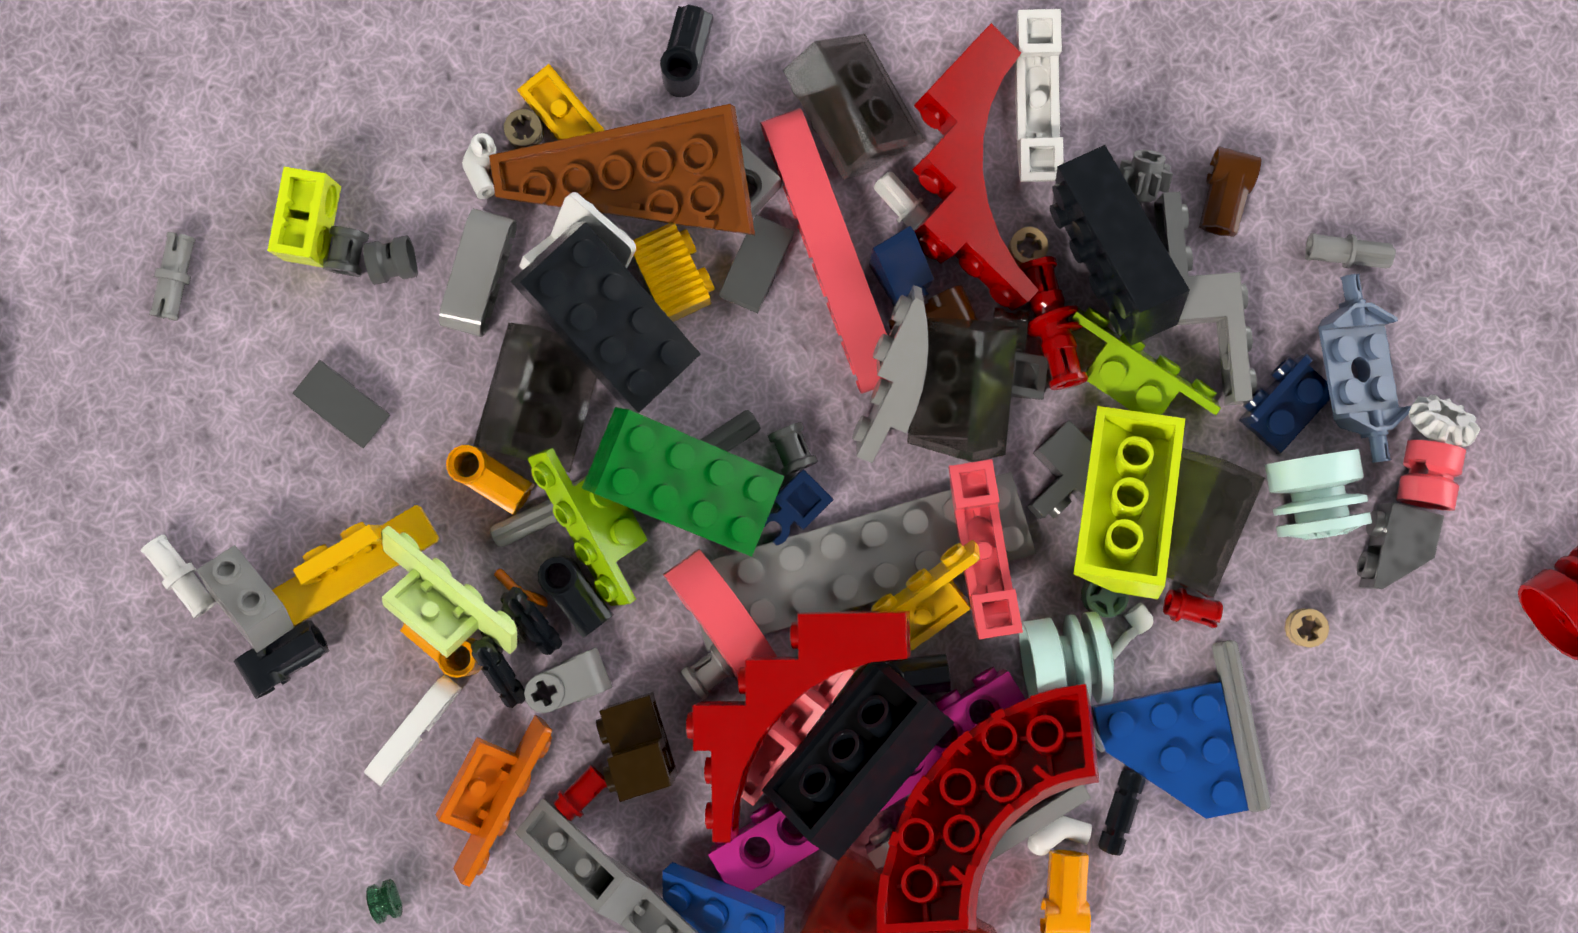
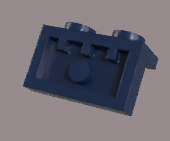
M1307 353L1294 360L1290 356L1285 358L1271 373V376L1276 380L1267 390L1257 389L1252 394L1253 400L1243 404L1247 412L1239 421L1276 454H1281L1330 400L1328 383L1309 366L1313 359Z

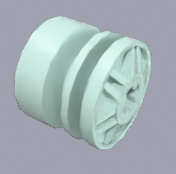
M1359 449L1265 464L1269 492L1291 494L1292 502L1274 508V516L1294 513L1296 522L1276 526L1277 537H1293L1303 540L1348 534L1363 525L1372 523L1370 512L1350 514L1348 505L1368 502L1367 495L1346 494L1344 486L1364 478Z
M1084 612L1081 617V624L1076 615H1065L1063 635L1059 636L1052 618L1021 621L1023 633H1019V646L1024 681L1029 698L1032 695L1056 688L1086 684L1090 701L1092 693L1095 701L1099 704L1111 702L1114 690L1113 653L1102 619L1097 612Z

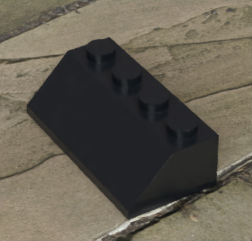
M884 661L871 662L770 779L762 791L811 844L839 861L955 722Z

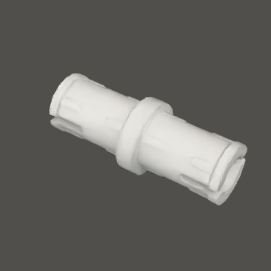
M165 535L154 538L140 550L164 578L162 581L164 587L167 590L172 589L192 613L193 618L200 617L217 604L194 574L197 570L193 564L185 563Z

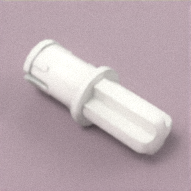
M887 172L875 183L874 190L899 216L896 220L898 223L903 221L908 227L911 226L915 230L928 216L929 211L921 204L924 201L923 198L917 199L893 172Z

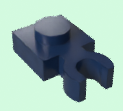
M801 469L778 492L774 502L780 509L776 513H770L764 527L771 521L779 524L780 532L774 537L772 542L776 546L784 543L790 534V525L793 522L804 530L834 499L804 469Z

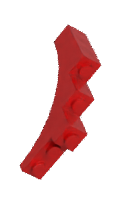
M991 23L914 105L920 112L923 121L931 128L938 129L944 135L912 169L919 176L921 185L927 191L937 194L942 199L914 232L923 253L927 257L936 259L942 264L955 255L959 259L961 268L970 276L981 280L990 289L991 297L998 304L1008 307L1013 311L1029 302L1038 289L1016 264L998 232L988 204L983 175V138L993 99L1003 77L1015 63L1021 52Z
M910 611L799 613L798 622H792L790 629L792 649H798V656L748 658L745 660V667H740L738 672L739 693L745 694L746 701H701L692 706L693 712H688L686 719L687 738L693 739V751H711V757H706L704 777L706 784H711L712 802H707L705 808V825L707 829H712V842L730 843L739 834L741 799L750 766L765 736L786 709L810 688L837 673L871 662L907 659L911 656Z

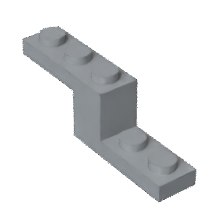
M1180 191L1162 193L1154 202L1157 234L1190 289L1178 325L1216 322L1224 406L1241 405L1252 401V394L1257 389V377L1255 370L1249 366L1248 351L1252 349L1253 337L1251 328L1245 326L1244 309L1248 306L1247 287L1245 284H1241L1240 272L1188 275V271H1191L1193 267L1192 249L1190 246L1185 245L1184 230L1188 228L1189 224L1188 208L1186 204H1181Z
M1084 785L1051 795L1021 815L998 842L988 863L1091 799ZM887 824L871 834L869 839L872 843L865 846L867 855L876 869L885 864L889 849L888 842L892 832H895L896 829L891 824Z
M542 798L515 831V834L598 914L622 925L629 933H699L629 867L605 854L553 804Z

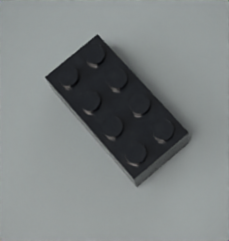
M1106 145L1057 166L1055 185L1052 186L1054 196L1053 204L1050 205L1051 216L1059 229L1064 227L1071 239L1069 240V246L1075 260L1079 264L1084 262L1090 272L1089 282L1094 294L1098 299L1104 298L1111 310L1109 318L1118 335L1124 334L1130 346L1178 325L1190 289Z
M587 222L574 223L510 281L625 409L640 413L701 355Z

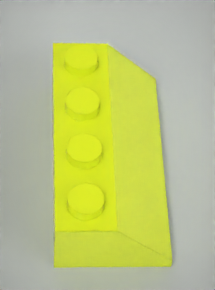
M1097 406L1074 575L1115 593L1152 599L1160 597L1166 584L1186 418Z

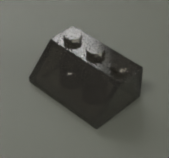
M866 34L814 41L783 69L793 94L802 104L811 121L813 130L819 135L831 157L833 166L839 171L843 180L867 174L925 142L924 137Z
M927 317V369L917 410L908 429L907 443L972 463L1006 455L1018 328L980 320Z
M508 323L473 446L528 461V457L535 453L553 448L565 471L570 473L597 377L557 333L538 326Z
M1182 448L1166 582L1184 588L1186 591L1200 597L1214 598L1265 477L1227 460Z

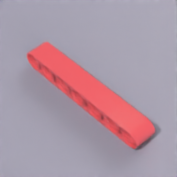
M798 108L765 120L760 124L765 141H769L770 147L768 149L781 180L784 181L785 186H783L793 216L795 219H798L799 224L797 226L808 256L813 259L814 263H812L821 291L824 297L827 296L828 302L826 304L838 336H842L843 341L841 344L852 374H856L858 379L855 382L860 393L863 394L874 390L880 378L886 380L877 376V359L873 358V352L881 335H887L808 123L802 109Z

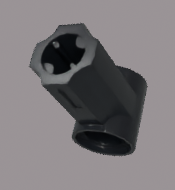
M689 4L683 7L678 6L667 49L660 59L664 87L675 97L692 95L700 84V69L713 23V14L706 12L702 7ZM679 66L690 70L683 77H675L670 74L674 68Z
M556 555L544 561L540 566L538 582L541 588L552 596L583 638L614 615L580 571L578 563L572 557ZM554 563L564 564L569 569L571 578L566 586L559 587L551 582L549 570Z
M307 620L258 653L253 648L236 658L234 663L255 699H258L274 691L275 685L279 683L284 685L290 681V675L328 653L329 648L320 629L312 620Z
M946 654L884 661L922 695L951 692L950 672Z

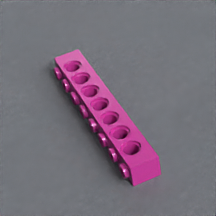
M990 667L972 679L975 685L962 694L957 689L952 690L935 701L938 709L955 722L953 724L954 736L946 744L935 745L881 811L909 795L922 776H925L942 756L941 753L964 732L970 731L981 723L972 721L969 716V709L973 702L979 699L987 700L991 706L989 715L991 717L992 713L1001 708L1005 709L1026 700L1008 670L1001 669L997 672L994 667ZM769 802L749 815L752 822L739 829V834L730 843L714 842L715 845L710 847L708 856L725 883L750 892L816 852L819 848L811 844L802 833H788L782 825L786 816L778 807H774L772 802ZM752 837H762L767 840L770 849L765 855L756 857L748 853L745 847L746 842Z

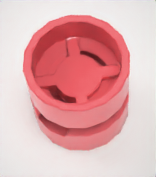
M1408 440L1403 465L1409 472L1400 477L1396 501L1428 509L1455 511L1459 485L1453 480L1454 477L1462 475L1466 449L1436 441Z

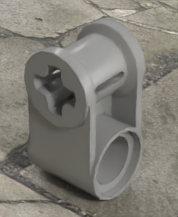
M597 647L562 661L560 662L561 665L531 678L525 687L524 695L531 709L540 713H548L575 701L580 702L613 686ZM544 680L547 686L555 685L557 692L551 696L553 703H549L546 698L539 699L537 697L536 691L542 688L540 681Z

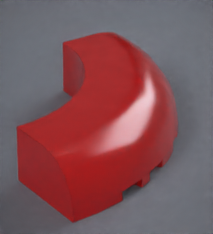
M1086 684L1052 689L1032 695L1030 698L1005 709L1001 708L970 731L964 732L941 753L942 756L935 762L928 773L922 776L905 803L906 807L901 814L895 832H892L889 839V849L883 873L880 874L877 898V933L977 931L976 911L982 876L989 858L1006 831L1021 815L1047 797L1076 786L1099 783L1093 719Z

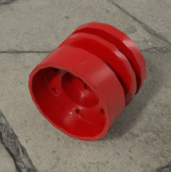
M1577 546L1568 556H1563L1557 560L1554 565L1555 570H1542L1518 589L1519 602L1540 634L1562 654L1574 660H1578Z

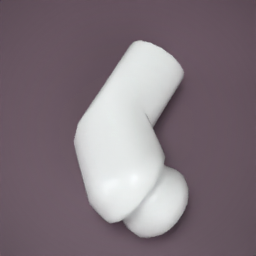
M478 133L473 136L462 162L463 169L479 199H487L495 194L494 184L489 175L491 169L489 155L496 154V146L492 137L485 133Z
M1063 815L1030 836L1027 845L1033 854L1039 856L1049 853L1050 849L1064 839L1087 845L1091 836L1092 825Z

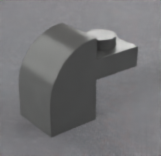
M1070 420L1063 423L1033 452L1056 477L1027 506L1038 519L1045 518L1048 514L1053 519L1057 517L1072 502L1067 496L1070 492L1080 502L1084 501L1092 443Z

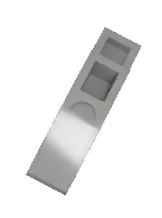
M913 285L908 297L904 295L899 297L891 319L896 322L889 336L886 334L881 335L873 352V358L877 359V376L886 380L881 378L878 380L870 399L874 406L868 417L863 415L860 417L852 439L856 440V457L873 463L890 427L907 433L922 394L928 358V327L922 288Z

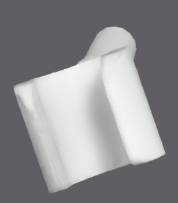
M1141 602L1123 615L1131 626L1124 631L1111 647L1114 660L1132 639L1146 632L1153 625V616Z

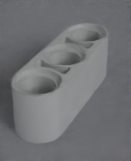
M474 208L471 210L463 230L439 313L440 326L483 337L486 334L489 324H486L485 321L486 318H491L501 285L497 281L498 277L503 278L513 245L509 244L510 238H515L516 220Z

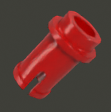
M1184 588L1171 589L1166 594L1163 613L1169 615L1170 619L1175 622L1184 619L1207 625L1210 628H1216L1218 626L1217 622L1220 623L1223 604L1220 601H1212L1187 594Z
M590 765L565 792L560 790L557 793L558 798L553 802L554 805L570 821L576 816L581 818L584 815L582 810L605 787L607 788L604 776L595 767Z

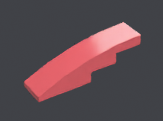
M859 667L837 673L815 685L786 709L765 736L750 766L742 795L744 800L752 806L758 802L764 794L762 789L813 730Z

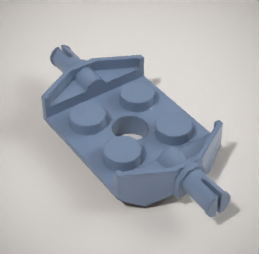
M1360 274L1346 275L1340 277L1345 302L1340 303L1339 309L1322 319L1318 326L1333 418L1339 428L1361 434V439L1369 438L1372 463L1390 461L1392 459L1390 458L1387 440L1388 430L1394 429L1409 414L1411 406L1399 407L1385 328L1387 324L1398 322V318L1371 302L1366 303V299H1363ZM1352 362L1354 363L1358 371L1357 379L1354 378L1352 374Z

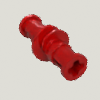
M1045 256L1027 261L1019 267L1038 289L1036 294L1029 300L1036 318L1027 324L1026 332L1029 336L1042 338L1041 347L1044 357H1047L1052 380L1049 382L1050 389L1061 390L1080 385L1088 380L1087 373L1081 371L1076 352V340L1071 333L1081 329L1083 326L1076 321L1068 322L1067 318L1079 310L1078 306L1064 307L1065 299L1062 290L1059 289L1054 270L1057 266L1056 258Z

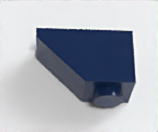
M911 226L873 247L869 267L894 307L901 295L908 297L913 285L922 288L923 299L929 295L927 288L931 286L934 277Z

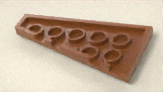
M731 103L489 155L495 197L562 207L565 197L572 192H576L586 201L592 203L602 214L755 236L736 109Z

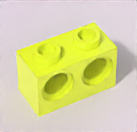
M284 166L267 251L286 262L323 268L324 261L328 259L332 238L330 229L331 226H334L341 186L326 173Z

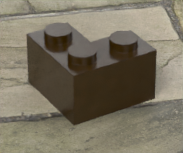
M651 692L602 708L599 711L601 718L596 720V727L602 744L609 743L612 752L607 757L608 766L603 767V774L609 792H617L619 802L672 786L678 776V772L654 693Z

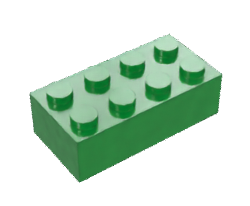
M615 407L582 489L752 557L784 476L632 410Z

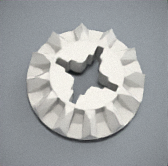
M1430 395L1428 398L1418 396L1408 414L1411 422L1419 432L1436 442L1465 447L1475 441L1480 431V427L1475 423L1476 417L1465 412L1463 405L1452 403L1450 398L1441 400L1436 395Z

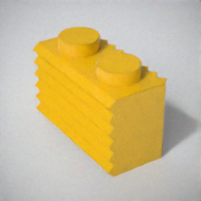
M669 223L633 240L636 244V251L633 256L655 302L673 322L712 304L709 292L715 290V287L705 266L697 270L690 256L696 253L697 250L687 229L679 232L676 224Z

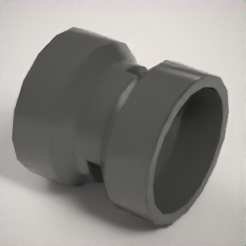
M408 235L395 237L391 243L382 244L379 241L364 244V262L372 284L387 283L390 278L397 276L402 279L418 276L415 250Z

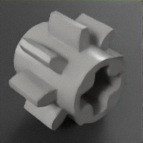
M1137 150L1133 154L1132 161L1121 160L1120 171L1138 202L1155 201L1158 191L1169 192L1173 173L1170 172L1171 165L1165 164L1166 158L1159 152Z

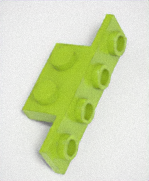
M1089 307L1084 312L1078 308L1079 310L1072 314L1074 321L1079 322L1080 325L1106 342L1085 371L1088 376L1087 382L1129 410L1162 415L1180 391L1214 415H1217L1220 411L1219 402L1214 399L1217 392L1197 378L1193 383H1190L1178 375L1181 367L1161 354L1156 360L1144 352L1143 349L1146 346L1144 342L1141 341L1130 346L1124 334L1120 336L1107 327L1110 320L1097 310Z
M553 448L528 457L535 482L547 493L553 504V513L556 520L567 529L574 542L575 554L590 570L595 579L594 585L598 595L610 606L631 604L637 600L616 563L648 541L631 508L582 489L586 476L572 484Z

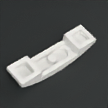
M1061 9L1018 10L1015 47L1021 54L1015 61V105L1020 182L1055 181L1057 166L1064 163L1063 137H1060L1059 55L1062 52Z

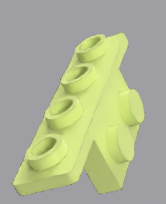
M386 526L381 531L384 552L409 572L382 596V603L385 608L446 658L459 648L477 629L481 630L488 637L493 638L494 642L509 654L517 648V627L510 616L501 610L495 612L484 603L483 597L473 586L469 584L463 586L452 577L450 570L442 561L437 558L432 560L420 551L418 544L408 534L404 532L399 534L390 526Z

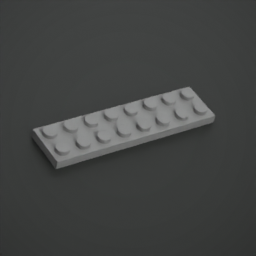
M1012 472L995 476L1000 500L998 508L1008 562L1036 554ZM951 489L791 536L784 543L777 546L773 542L755 548L752 557L737 552L710 560V563L737 596L762 634L790 627L792 622H798V614L802 612H841L878 601L889 593L895 596L907 587L906 582L912 575L923 568H926L928 571L942 562L940 559L949 548L959 543ZM964 571L956 577L964 575ZM700 625L706 649L710 651V646L713 645V642Z

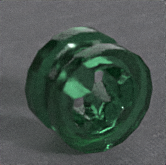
M392 879L384 880L381 887H378L376 884L367 887V905L373 920L377 924L384 923L389 915L394 919L402 915V902L396 884Z

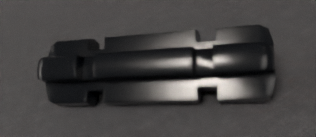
M512 587L509 592L503 593L500 598L503 609L510 617L515 618L514 621L529 639L537 643L536 647L542 654L551 655L554 650L560 649L562 640L559 633L553 626L548 625V620L531 601L527 600L528 597L520 588Z
M484 636L480 640H475L471 644L472 656L478 665L483 666L481 668L482 672L494 690L500 694L499 697L503 704L509 708L522 704L525 701V689L521 682L515 679L516 675L503 654L497 651L498 646L493 638Z
M1127 769L1121 771L1117 783L1120 789L1119 792L1115 791L1105 821L1107 830L1102 831L1098 843L1099 848L1108 854L1116 856L1123 854L1127 841L1124 839V834H1129L1139 803V800L1136 799L1137 793L1142 794L1146 781L1145 777L1137 772Z

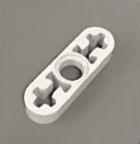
M444 674L440 677L370 762L364 774L380 787L384 786L422 741L420 735L425 730L430 731L459 695L462 688Z

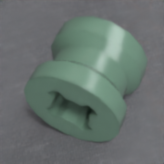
M1087 580L1084 582L1081 589V600L1089 612L1095 611L1101 617H1114L1126 609L1129 595L1115 593L1101 587L1102 589L1097 594L1100 589L1099 585Z

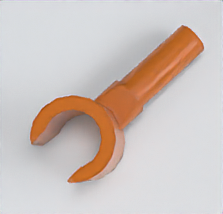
M502 568L494 573V576L508 591L512 587L520 588L528 597V601L540 606H548L545 596L524 590Z

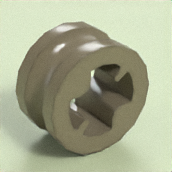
M518 109L511 112L506 118L504 133L510 144L516 149L539 145L544 137V127L534 112L527 109ZM524 121H531L530 127L534 131L533 135L527 138L524 134V140L517 139L519 134L515 130V126L519 122L524 126Z

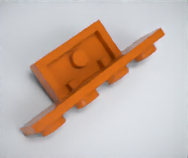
M534 715L515 753L477 737L435 814L438 821L471 833L453 867L460 883L470 887L475 876L481 875L489 861L491 846L496 837L503 835L510 821V811L516 799L521 798L530 785V773L537 760L542 759L549 750L552 740V729L544 719L537 715Z

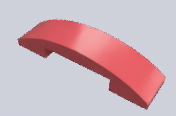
M993 460L951 465L948 468L958 542L964 546L971 540H974L979 546L980 559L964 571L978 640L1023 633L1016 589H1013L998 508L1000 500Z
M700 549L694 551L663 574L686 609L693 613L737 677V682L739 668L745 667L746 659L751 657H777L752 617Z

